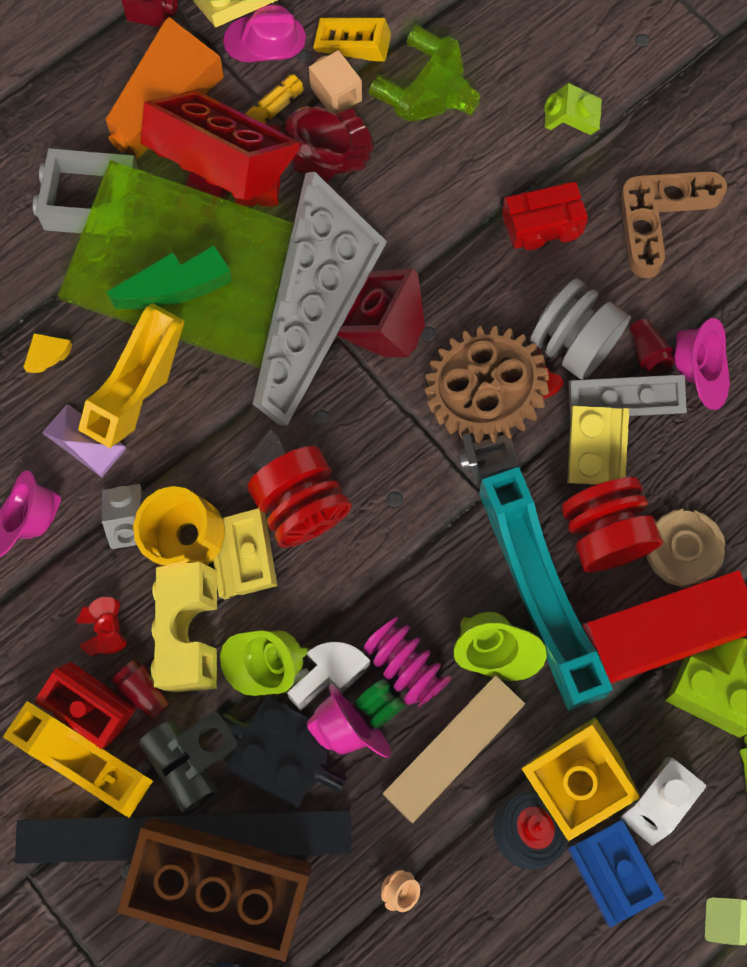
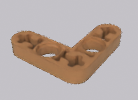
M716 172L646 175L631 177L626 181L621 192L620 203L629 266L635 275L641 278L654 277L660 272L665 261L659 212L716 208L721 204L727 191L726 180ZM669 186H675L682 191L683 197L671 199L665 195L664 189ZM704 186H709L711 191H715V194L709 195L708 190L703 189ZM633 190H638L639 194L644 196L640 209H636L638 203L636 195L632 194ZM638 220H644L651 225L652 231L647 234H640L633 228V223ZM649 244L647 253L648 258L653 260L652 265H646V261L641 259L644 245Z

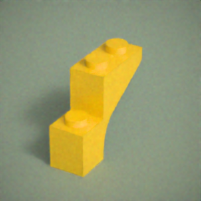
M154 303L145 308L113 372L101 388L86 399L78 431L108 448H112L135 430L143 400L167 383L185 320Z

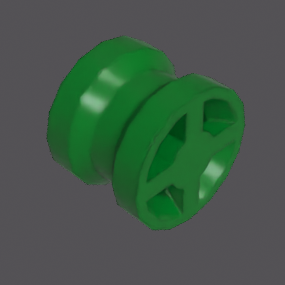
M386 678L375 683L354 702L359 711H365L370 717L369 724L374 730L391 720L406 705L401 697H395L390 691L391 685Z

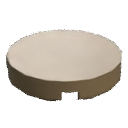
M684 509L673 510L656 521L664 543L660 548L646 556L654 573L665 582L679 587H692L710 580L723 565L725 557L724 535L718 525L704 513L683 511Z

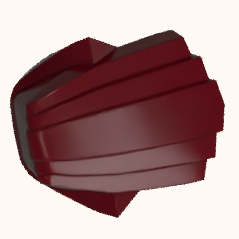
M305 106L290 114L284 125V134L300 142L299 151L291 160L295 171L302 173L316 172L328 183L335 174L365 169L366 162L370 161V152L373 151L374 141L368 127L364 125L361 117H357L353 108L334 114L333 112H327L325 108Z

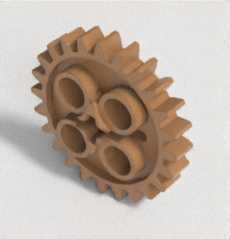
M497 326L492 328L490 335H485L482 327H478L476 337L472 338L468 332L464 331L463 342L459 343L451 338L449 340L452 347L450 351L445 349L438 350L442 361L430 362L434 373L426 374L425 376L429 387L425 388V393L428 400H430L428 404L431 412L435 413L438 424L446 423L445 426L449 434L459 429V435L461 440H463V434L473 433L478 444L482 441L484 434H489L491 441L496 443L499 432H503L510 439L512 438V427L516 426L521 431H525L523 419L528 418L536 421L537 416L533 407H545L544 399L541 395L549 394L546 382L549 380L548 370L544 368L546 366L543 355H538L536 344L528 345L524 334L514 340L513 331L510 328L503 336H500ZM484 358H491V360H489L486 363L478 364V362ZM512 377H520V379L514 383L506 382ZM459 386H467V388H465L462 391L454 392V390ZM488 405H497L491 411H482Z

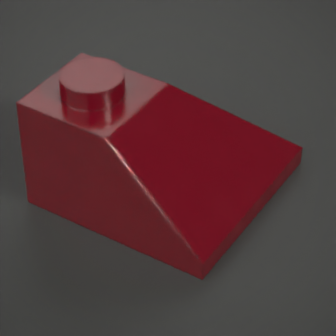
M414 269L370 272L337 336L383 357H410L417 347L418 339L425 328L418 273Z

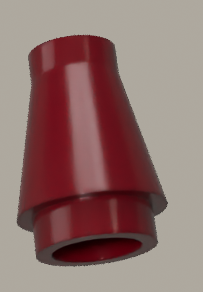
M641 319L631 325L629 331L633 337L640 368L643 371H647L650 376H658L669 371L675 365V350L652 326L649 319Z
M136 659L128 663L111 680L117 687L116 693L145 712L152 720L170 705L161 689L154 687V680L146 664L141 665Z

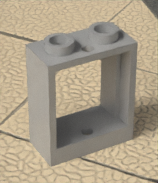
M48 148L46 162H42L39 168L40 193L35 194L33 198V213L35 216H38L43 229L47 231L129 238L140 178L135 156ZM60 173L116 177L110 210L54 206Z

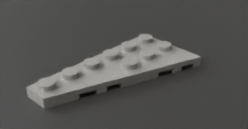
M316 172L305 173L253 400V405L278 425H288L366 282L369 273L372 271L387 243Z

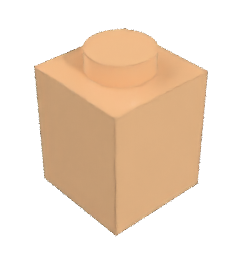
M339 50L329 56L320 57L313 65L309 66L310 88L329 112L337 114L362 101V80Z

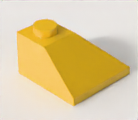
M596 717L559 739L522 767L523 772L568 841L640 798V794L619 752Z

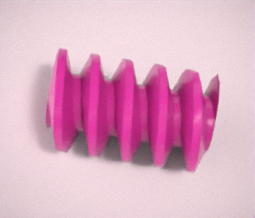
M396 617L382 626L367 640L363 651L366 655L378 652L373 661L376 667L388 665L384 672L386 680L399 677L394 685L395 691L402 692L410 689L404 698V702L407 705L420 702L419 707L441 691L450 682L452 677L447 675L437 679L435 675L441 664L439 662L429 666L425 664L431 652L428 649L417 654L415 649L421 640L417 637L406 641L404 638L410 626L406 625L396 629L394 625L399 618Z

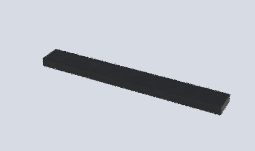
M351 810L17 820L15 864L132 861L140 829L150 817L285 856L352 854Z

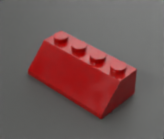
M197 90L144 102L141 144L154 150L156 155L178 163L183 170L202 176L207 183L228 190L237 199L249 200L256 195L269 192L300 148L299 141Z

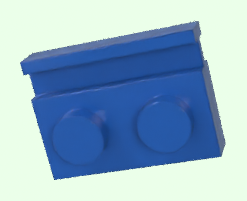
M623 820L567 849L608 927L615 926L617 923L665 898Z

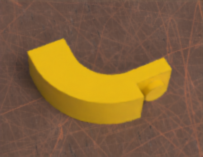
M28 701L3 735V738L75 782L128 818H130L153 782L142 773L107 751L100 749Z

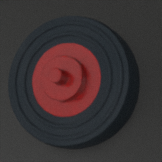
M523 791L510 796L500 805L495 814L493 822L495 842L502 855L513 865L523 869H540L551 865L563 854L568 840L536 791Z

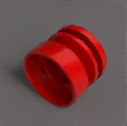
M306 446L292 450L274 459L261 468L248 483V491L259 511L271 513L267 519V525L270 530L276 531L275 539L278 545L283 548L294 547L320 536L345 518L352 507L348 497L341 494L342 487L340 483L335 480L327 481L331 476L332 469L320 449L315 446Z
M637 477L619 478L596 484L570 497L562 504L561 511L564 518L571 520L567 526L569 532L572 534H588L575 545L585 572H600L628 564L654 552L664 543L654 517H635L645 510L649 504L647 498L640 495L643 488Z

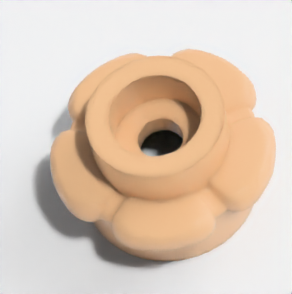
M397 870L387 876L381 887V899L385 902V907L390 911H409L417 903L420 896L419 883L415 880L412 873L403 870Z

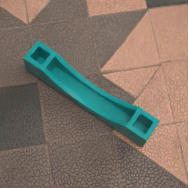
M516 467L482 479L479 496L536 635L545 644L547 662L568 712L606 698L613 688L597 650L578 621L561 585L542 533L534 501L520 468Z

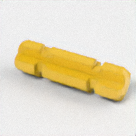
M294 74L289 75L281 82L283 86L277 85L257 102L258 107H251L245 115L266 124V118L272 119L291 102L290 98L295 99L303 92V83Z

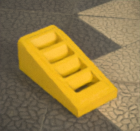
M320 18L313 48L316 52L332 54L339 50L345 57L369 61H386L391 31L385 18ZM331 30L336 31L334 40H329ZM345 33H349L347 41H343ZM359 35L363 36L362 41H358Z

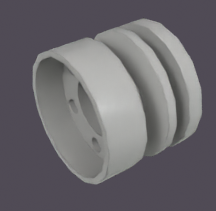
M576 278L547 305L531 335L530 342L532 344L535 343L539 349L548 343L545 353L551 358L566 347L568 350L563 359L562 366L581 380H585L597 369L615 346L631 317L610 301L594 312L593 308L599 294L592 289L583 296L586 284Z

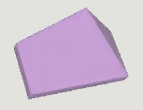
M67 404L46 427L43 434L100 477H103L126 450V447L118 442L112 448H108L78 431L82 414Z

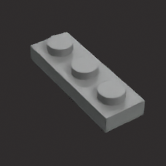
M685 375L573 380L568 382L570 420L572 406L629 409V416L687 413Z

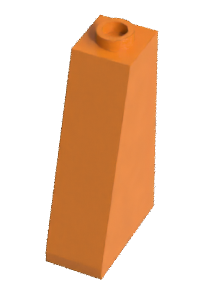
M170 17L164 21L105 119L110 132L109 140L113 146L122 153L127 151L134 155L136 159L149 149L141 144L144 102L195 90L206 95L224 78L220 56Z

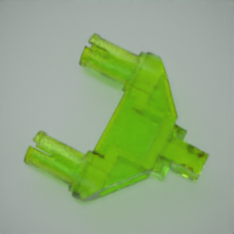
M415 25L414 30H411L408 36L407 45L427 54L431 59L410 87L404 89L387 80L384 76L378 75L376 77L377 81L374 80L370 87L369 95L395 108L394 111L397 116L406 121H418L442 115L447 108H456L472 116L479 106L480 93L471 88L469 82L463 78V64L458 41L450 36L440 38L420 25Z

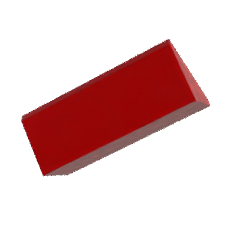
M740 570L581 626L597 650L608 679L612 684L747 636V587Z

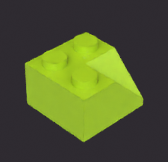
M739 638L685 657L665 701L738 738L746 735L747 639Z

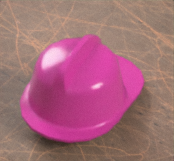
M268 4L257 9L253 15L239 18L230 24L224 33L223 43L226 52L233 59L240 62L290 59L300 53L305 46L306 34L303 26L294 19V15L280 5Z
M709 318L698 329L681 330L677 333L674 358L677 371L681 375H685V379L688 382L696 384L699 398L704 406L710 410H718L724 405L730 387L726 356V336L722 323L718 319Z
M28 470L19 475L9 497L0 509V557L11 549L18 538H33L43 535L53 522L61 502V497L58 493L36 484L33 473Z
M330 684L329 690L331 695L317 707L314 715L307 722V728L320 745L328 750L335 751L339 755H345L361 748L369 747L380 756L389 758L391 749L379 728L374 730L369 724L370 718L344 698L333 684Z

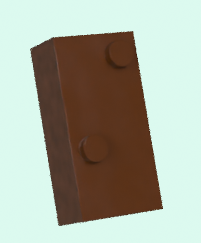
M150 817L140 829L117 913L286 962L313 864Z

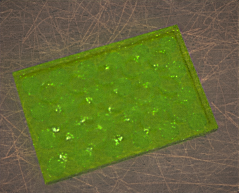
M110 160L58 297L62 301L136 326L145 309H115L106 292L172 252L182 265L214 245L231 271L232 282L206 295L161 308L185 320L179 341L261 368L294 223Z

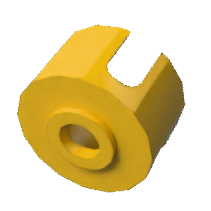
M176 486L158 489L148 496L137 510L133 524L134 540L139 550L148 559L161 566L172 567L193 562L209 565L221 551L225 537L224 521L217 508L189 489ZM187 525H195L198 529L196 541L191 545H183L180 541L181 530Z

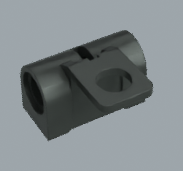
M219 713L210 714L185 732L181 730L174 720L167 721L152 729L139 741V745L183 815L191 814L221 793L212 777L205 772V769L235 750L238 746L237 740ZM208 728L218 729L223 736L221 747L214 752H206L199 745L200 734Z

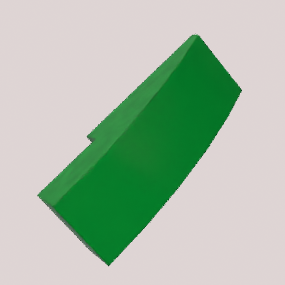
M214 245L182 265L172 252L106 293L115 309H145L152 303L159 307H164L206 295L232 282L231 271Z

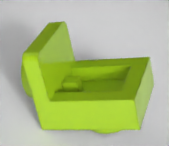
M568 83L557 92L552 93L546 100L544 106V127L552 130L561 123H565L592 135L600 129L602 99Z

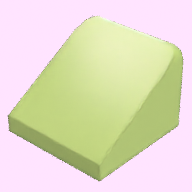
M708 898L706 901L705 940L730 945H746L747 900Z

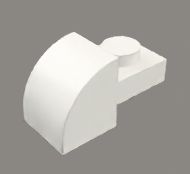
M329 642L318 645L307 652L308 661L315 668L311 671L305 668L295 676L294 684L291 686L292 689L287 694L291 702L302 711L329 684H333L343 694L370 669V660L360 650L346 643Z

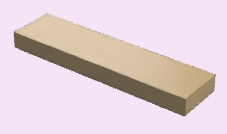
M495 676L383 792V796L413 824L524 707L525 703Z

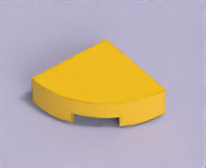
M34 333L24 369L29 373H40L46 371V368L55 365L60 360L63 361L72 349L71 341Z

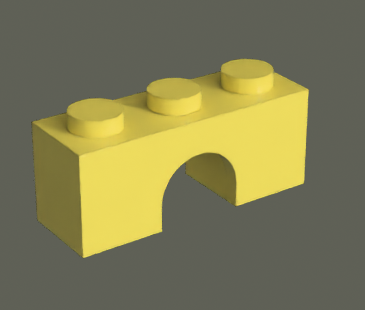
M201 562L185 563L172 567H156V580L152 587L155 600V620L152 623L155 654L151 664V675L154 680V687L172 693L217 689V649L201 642H190L188 636L190 622L198 613L217 610V571Z

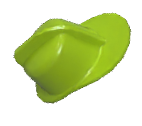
M483 612L476 614L472 618L464 617L461 620L460 637L456 640L453 649L454 659L460 667L493 678L497 676L500 680L519 681L535 675L544 666L547 653L542 640L529 631L512 626L503 615L496 612Z
M260 630L239 633L229 637L223 644L220 654L221 669L230 685L244 695L280 694L288 691L294 684L295 676L302 670L303 657L307 655L309 650L307 647H300L296 639L286 631Z

